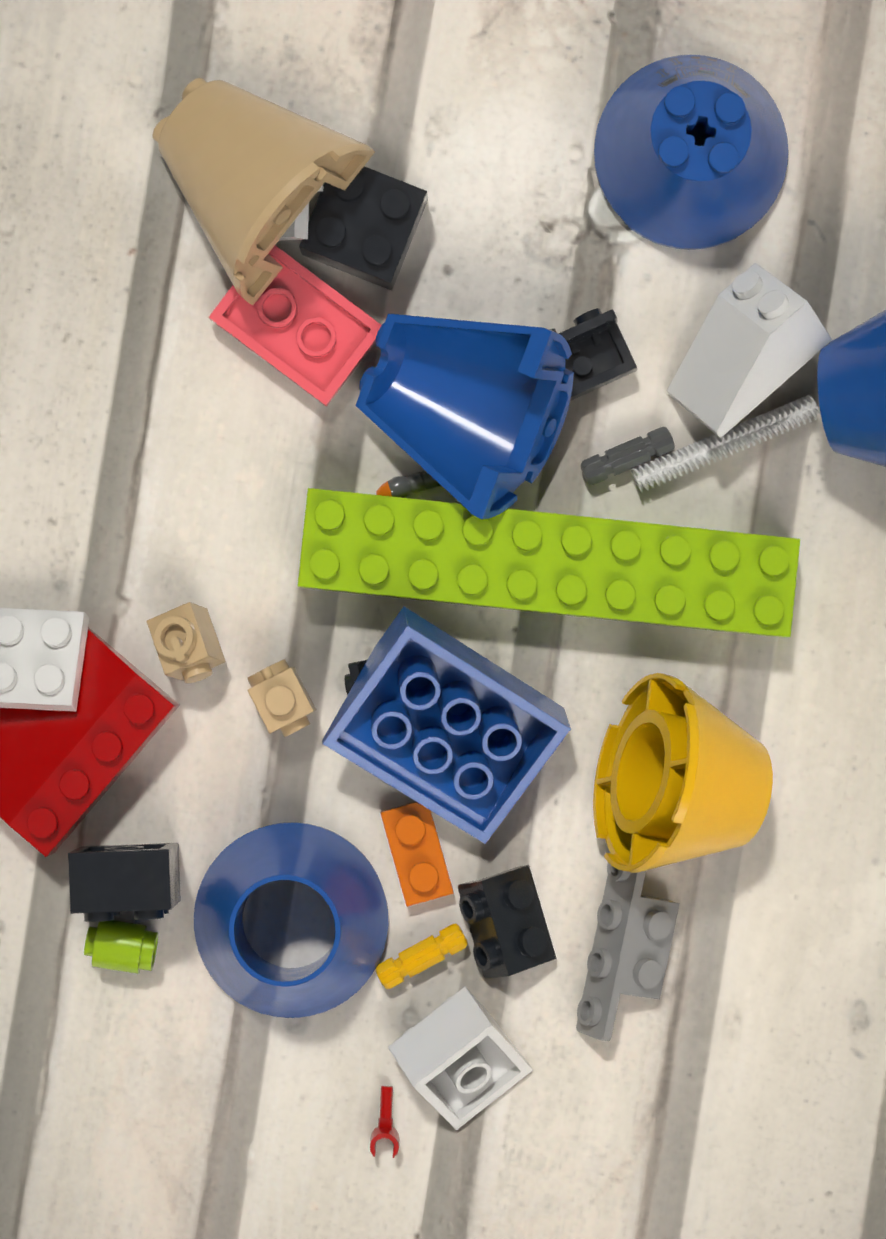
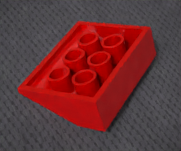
M88 627L76 712L0 708V818L45 857L54 854L180 704Z

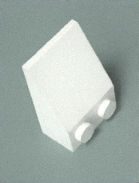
M754 263L749 269L738 275L733 283L718 295L667 392L681 406L721 438L830 343L832 339L807 300L757 263Z

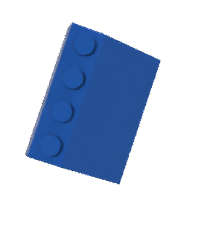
M403 606L374 647L322 739V744L486 844L571 730L564 707Z

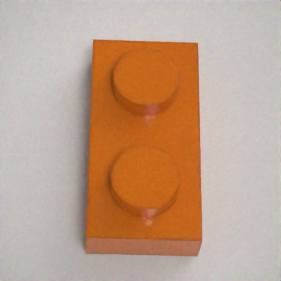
M413 802L381 811L382 821L406 906L454 894L431 810L418 802Z

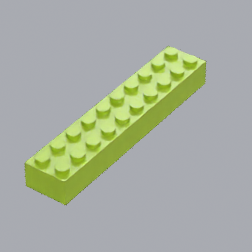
M308 488L298 587L789 638L791 637L800 539L507 509L495 517L480 519L459 503Z

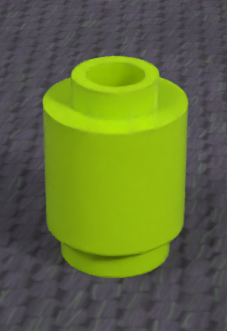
M116 920L102 921L98 923L97 927L89 926L85 940L84 955L92 957V967L139 974L140 970L152 971L159 933L148 931L147 925Z

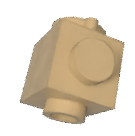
M188 602L146 621L166 676L184 680L185 683H194L208 678L213 674L211 668L226 662L207 608Z
M285 659L247 678L252 687L247 691L269 734L280 729L285 738L310 725L306 715L316 711V708L295 667H289Z

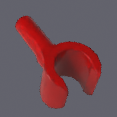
M381 1086L380 1118H378V1127L373 1130L370 1138V1152L373 1157L376 1156V1142L381 1138H387L392 1141L393 1158L398 1154L400 1138L399 1133L393 1127L392 1118L393 1086Z

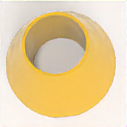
M654 673L639 680L622 699V704L628 705L619 725L609 724L596 768L593 816L596 837L606 840L610 852L605 853V859L618 870L636 873L747 844L760 829L767 814L772 794L773 770L766 747L678 678L671 675Z

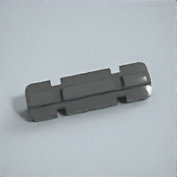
M660 427L648 432L647 437L644 439L639 436L606 450L604 456L600 457L597 454L583 460L581 470L588 484L594 485L608 479V475L611 473L616 476L650 461L653 455H656L658 458L672 452L675 444L669 430L666 427Z

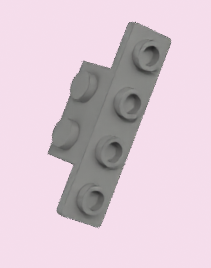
M609 863L607 864L608 876L603 900L597 912L598 924L593 948L587 960L588 972L583 996L577 1008L578 1020L576 1025L578 1032L602 1041H610L620 994L660 999L680 904L670 900L641 896L646 871L626 872L614 868Z

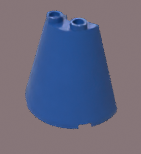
M388 314L385 323L382 324L376 336V346L381 350L379 362L376 367L372 366L364 372L359 385L360 394L355 406L471 514L480 519H489L499 515L517 501V495L513 492L521 483H524V480L531 484L534 482L558 440L568 412L573 388L574 372L566 369L565 358L569 359L572 355L570 346L562 335L542 327Z

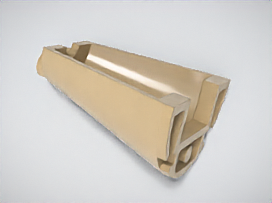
M203 78L194 79L186 86L182 93V101L176 106L170 116L165 117L156 125L152 134L153 139L159 143V151L237 293L251 305H254L283 268L268 253L321 186L326 182L345 191L375 153L370 146L228 82L223 80L206 82Z

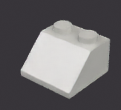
M466 987L446 999L441 1006L417 1025L408 1029L388 1047L412 1086L455 1130L463 1126L533 1070L489 1012Z

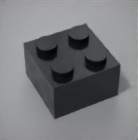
M365 166L345 191L325 182L323 192H320L308 222V239H302L299 245L301 254L392 291L427 204V191Z
M178 843L81 846L68 853L70 914L84 913L85 922L114 920V916H119L120 912L134 911L135 920L164 918V914H168L169 910L181 901Z

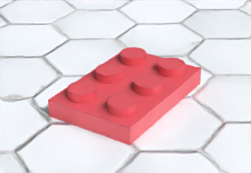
M274 245L268 254L283 268L254 305L245 301L232 285L210 314L209 319L327 407L374 345L378 330L382 325Z

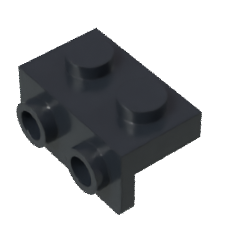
M600 308L590 310L573 320L574 327L558 333L565 338L572 352L569 359L565 358L566 369L574 372L570 401L637 371V365L617 325L618 318L613 309L603 314Z
M529 865L518 866L481 880L458 885L460 911L463 918L468 922L474 943V959L485 978L511 976L557 959Z

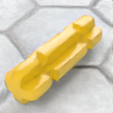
M451 924L440 930L439 936L434 938L431 935L398 953L399 958L394 960L391 957L378 964L376 974L382 985L386 989H391L404 982L403 977L409 975L411 978L445 959L444 955L450 952L452 956L465 949L468 943L458 924Z

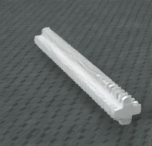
M808 394L807 397L796 399V402H790L782 407L780 406L765 414L756 416L754 419L751 418V420H746L737 426L735 425L721 438L716 434L711 435L709 438L701 439L698 443L694 442L692 445L684 446L681 450L672 451L670 455L667 453L664 457L655 458L653 462L649 461L647 464L644 463L642 466H637L636 469L632 468L631 473L639 490L643 493V487L648 491L649 485L655 488V482L658 486H660V480L665 484V478L671 481L672 475L676 479L677 473L680 476H683L682 471L688 474V468L693 472V466L699 469V464L705 467V461L710 465V459L715 463L716 457L722 460V454L727 458V452L733 455V450L739 453V447L743 451L745 450L744 445L750 448V443L755 446V440L760 444L761 438L767 441V435L772 439V433L777 437L778 431L781 434L784 433V428L789 432V426L794 430V424L800 427V422L802 421L806 425V419L812 422L811 417L817 420V415L821 416V413L814 399Z

